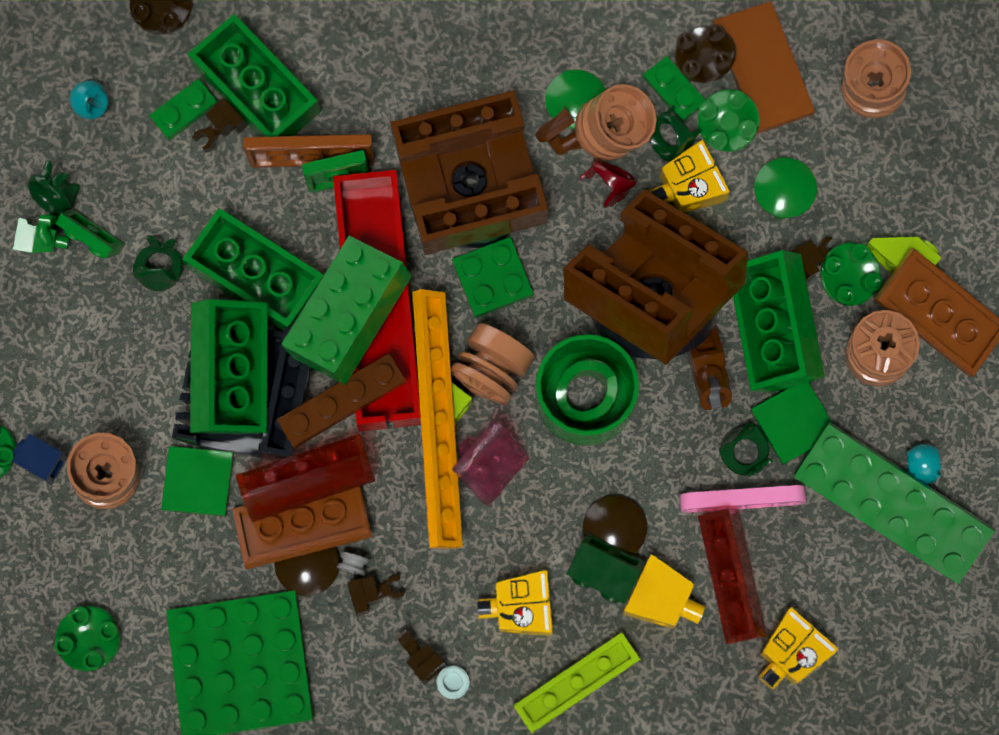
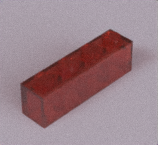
M360 434L236 475L242 500L251 522L375 482Z
M727 508L698 515L726 644H738L767 637L739 510Z

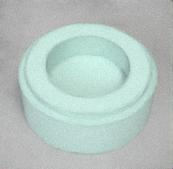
M458 666L444 668L437 677L438 690L448 699H459L469 689L470 681L468 674Z

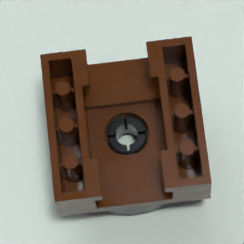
M515 90L390 122L393 141L424 255L455 247H484L504 239L513 232L547 224L548 207L538 173L534 174L523 135L524 122ZM474 179L478 182V185L473 188V193L471 188L468 189L462 185L464 180Z
M644 189L621 211L620 221L624 222V234L604 253L588 244L564 267V300L592 317L598 333L602 337L610 339L621 346L628 355L645 359H657L667 365L675 356L691 351L710 335L716 324L719 310L745 285L748 251Z

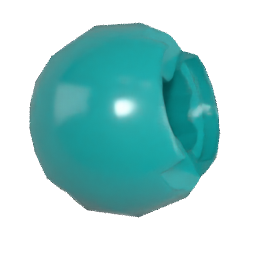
M85 80L77 83L72 89L69 102L71 109L77 116L93 120L101 117L107 110L109 97L108 92L99 82Z
M919 444L907 452L909 474L926 485L935 482L941 476V463L937 448L927 444Z

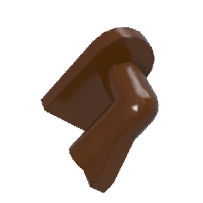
M565 107L556 117L540 127L535 134L540 143L548 142L557 155H564L570 150L582 148L577 140L575 130L563 139L559 134L575 123Z

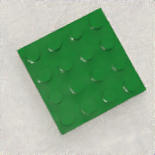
M295 590L166 610L181 735H228L314 721Z

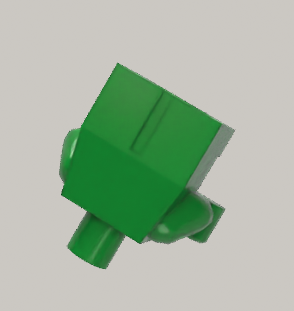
M50 214L40 215L39 225L31 224V219L18 218L13 249L29 253L55 252L56 247L68 249L70 238L59 235V231L53 229L56 226L55 223L58 220V216Z

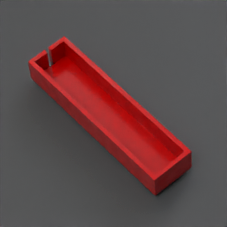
M396 170L333 176L340 249L348 236H351L403 262L407 268ZM408 284L352 373L353 375L389 353L405 378L406 383L356 412V423L359 432L388 429V422H393L394 428L421 425L419 384Z

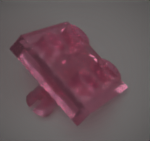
M493 421L476 442L472 438H467L461 443L459 454L462 458L452 468V471L480 502L489 507L530 458L503 426Z

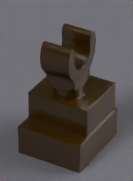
M222 98L205 114L212 125L206 129L197 130L192 135V138L197 142L200 138L207 137L208 143L202 149L205 153H208L214 148L215 141L220 134L226 137L233 130L240 134L248 125L241 115Z
M831 236L825 237L818 247L810 240L791 251L801 254L806 283L810 282L820 271L818 267L825 260V256L829 252L826 245L832 240Z
M373 576L347 582L356 617L369 614L368 606L378 604L381 598L389 597L393 600L403 598L404 592L393 593L390 590V585L394 582H399L400 576H392L388 578L386 583L379 586L375 585Z
M406 629L395 637L411 656L406 663L423 685L427 684L447 667L445 662L428 644L421 649Z

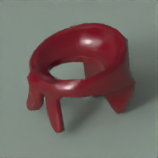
M598 158L593 160L591 168L579 178L584 180L587 177L591 180L597 173L612 189V192L603 204L604 208L613 207L616 203L624 200L630 190L637 184V179L619 167L604 163Z

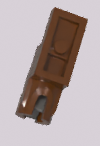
M715 325L710 335L700 345L687 352L699 402L704 410L724 408L729 406L732 401L729 379L725 369L724 350Z

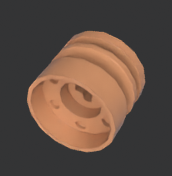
M879 39L863 42L852 50L846 59L841 87L844 101L852 111L862 117L877 119L889 116L900 107L905 99L911 75L909 59L904 51L890 41ZM877 80L881 82L880 87L878 85L869 86L870 81L872 83H875Z
M627 84L614 85L581 107L575 122L577 140L584 151L592 157L603 161L617 160L649 141L655 131L657 120L654 105L649 97L637 87Z
M890 310L874 311L861 319L848 338L844 352L846 365L852 375L864 384L875 387L891 385L900 380L916 360L920 347L918 332L912 322L898 312ZM882 340L888 342L886 351L880 349Z
M479 323L467 340L468 346L476 355L460 352L458 359L462 364L454 363L451 367V374L464 387L479 397L501 405H508L511 395L506 390L515 392L518 388L517 383L509 374L524 377L535 356L529 349L511 336L494 327Z
M94 433L83 437L73 446L67 459V474L76 494L89 506L96 509H114L124 505L134 496L137 490L140 470L131 447L118 436L111 433ZM110 468L112 477L110 479L104 477L100 480L98 472L100 470L106 472Z

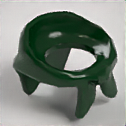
M674 105L668 111L661 113L660 116L656 115L655 131L650 138L654 151L664 161H672L685 152L696 141V137L702 133L701 129L691 133L680 120L671 115L670 113L676 108ZM666 123L673 127L677 136V145H670L664 141L660 134L662 124Z
M47 160L40 175H31L28 181V188L32 199L42 209L52 215H60L73 208L75 197L79 191V185L68 183L66 179L70 175L64 172L49 178L52 172V162Z
M148 235L147 240L150 246L141 249L136 256L132 275L147 289L165 291L172 288L179 281L183 268L182 256L173 248L176 243L175 239L159 242L155 237ZM163 253L171 258L172 265L168 271L163 268L151 269L146 266L148 258L153 254Z
M749 423L743 427L735 428L729 431L722 439L719 448L721 459L726 467L735 474L752 477L755 473H760L763 467L773 461L772 458H767L770 451L768 442L762 431L755 424ZM743 439L753 441L758 448L757 459L750 465L739 464L734 457L735 445Z

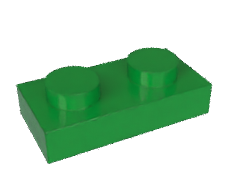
M667 55L642 76L644 81L668 108L673 105L676 107L672 113L682 123L695 114L701 104L705 102L703 96L684 77Z
M198 78L149 114V117L165 138L171 141L208 113L217 101Z
M76 210L61 213L55 223L64 229L63 232L67 237L83 242L89 247V251L99 258L107 259L119 255L125 245Z

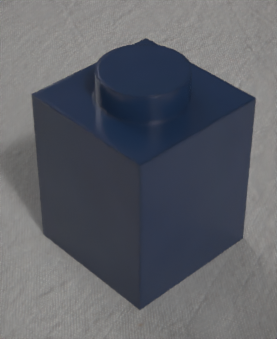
M29 434L26 440L22 439L17 444L13 452L15 458L12 462L52 485L68 457L61 451Z

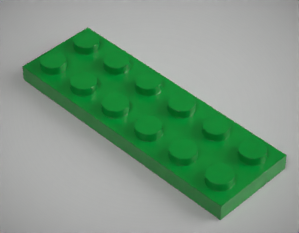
M829 422L794 475V478L957 584L963 579L995 532V528L831 422Z

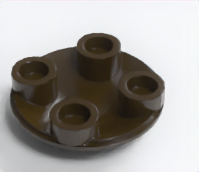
M130 0L129 8L133 20L140 28L152 34H168L181 28L188 20L191 12V0Z
M721 25L697 27L689 32L682 33L678 37L674 55L675 63L688 80L697 83L713 82L725 76L732 68L736 59V46L732 37Z
M608 496L596 501L588 509L583 521V535L585 538L589 532L633 555L642 547L646 539L647 521L641 508L632 500L621 496Z
M335 547L275 562L277 578L288 591L295 590L296 595L310 597L320 594L333 584L338 575L339 569L337 565L340 564L338 552Z

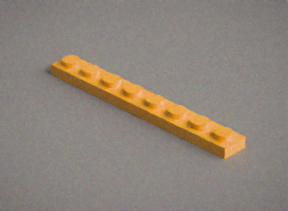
M419 289L413 292L429 548L458 549L462 548L463 544L445 292Z

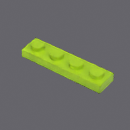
M621 632L513 705V707L532 734L641 659Z

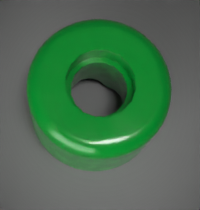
M577 335L567 338L555 345L546 354L539 366L535 391V401L539 416L550 432L570 444L592 446L609 441L626 427L633 415L639 392L638 373L627 352L610 339L597 335ZM583 376L597 379L605 389L606 396L602 403L588 411H577L571 408L566 397L567 388L570 383L576 378Z

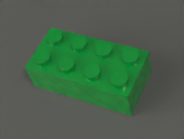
M235 14L231 15L187 53L192 67L241 115L246 124L259 137L295 136L321 113L318 100Z
M219 207L182 259L188 270L236 301L267 303V321L283 331L285 327L292 328L324 276Z
M348 236L281 345L292 358L346 385L410 281L411 274L403 262Z
M780 250L747 261L745 285L733 296L750 390L773 393L825 378L801 254Z
M216 299L191 303L190 433L246 435L267 433V303Z

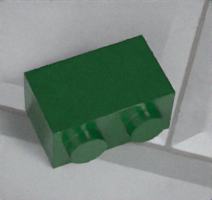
M588 532L566 575L572 577V581L581 587H591L601 592V596L610 602L625 604L646 562Z

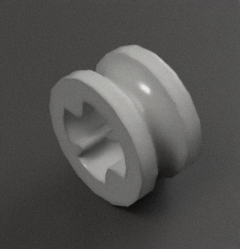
M341 552L340 557H342L343 561L337 565V568L351 574L365 576L363 567L368 565L369 560L355 554Z

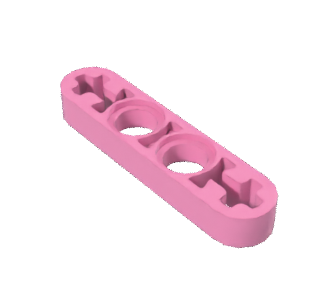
M802 485L691 492L679 495L680 510L683 513L794 506L806 503L805 486Z

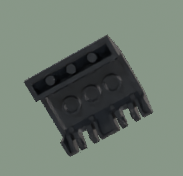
M285 327L284 332L267 329V433L249 435L190 433V426H188L190 425V413L177 412L175 420L188 425L174 424L171 438L200 448L233 452L234 454L262 459H292L294 448L277 419L303 404L310 367L292 358L281 345L291 328ZM191 361L187 362L182 389L191 392ZM181 393L179 400L190 405L191 394Z

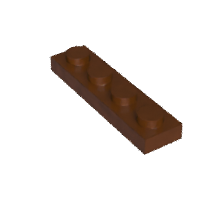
M388 353L351 375L346 385L337 383L278 418L277 421L295 449L406 383V380Z

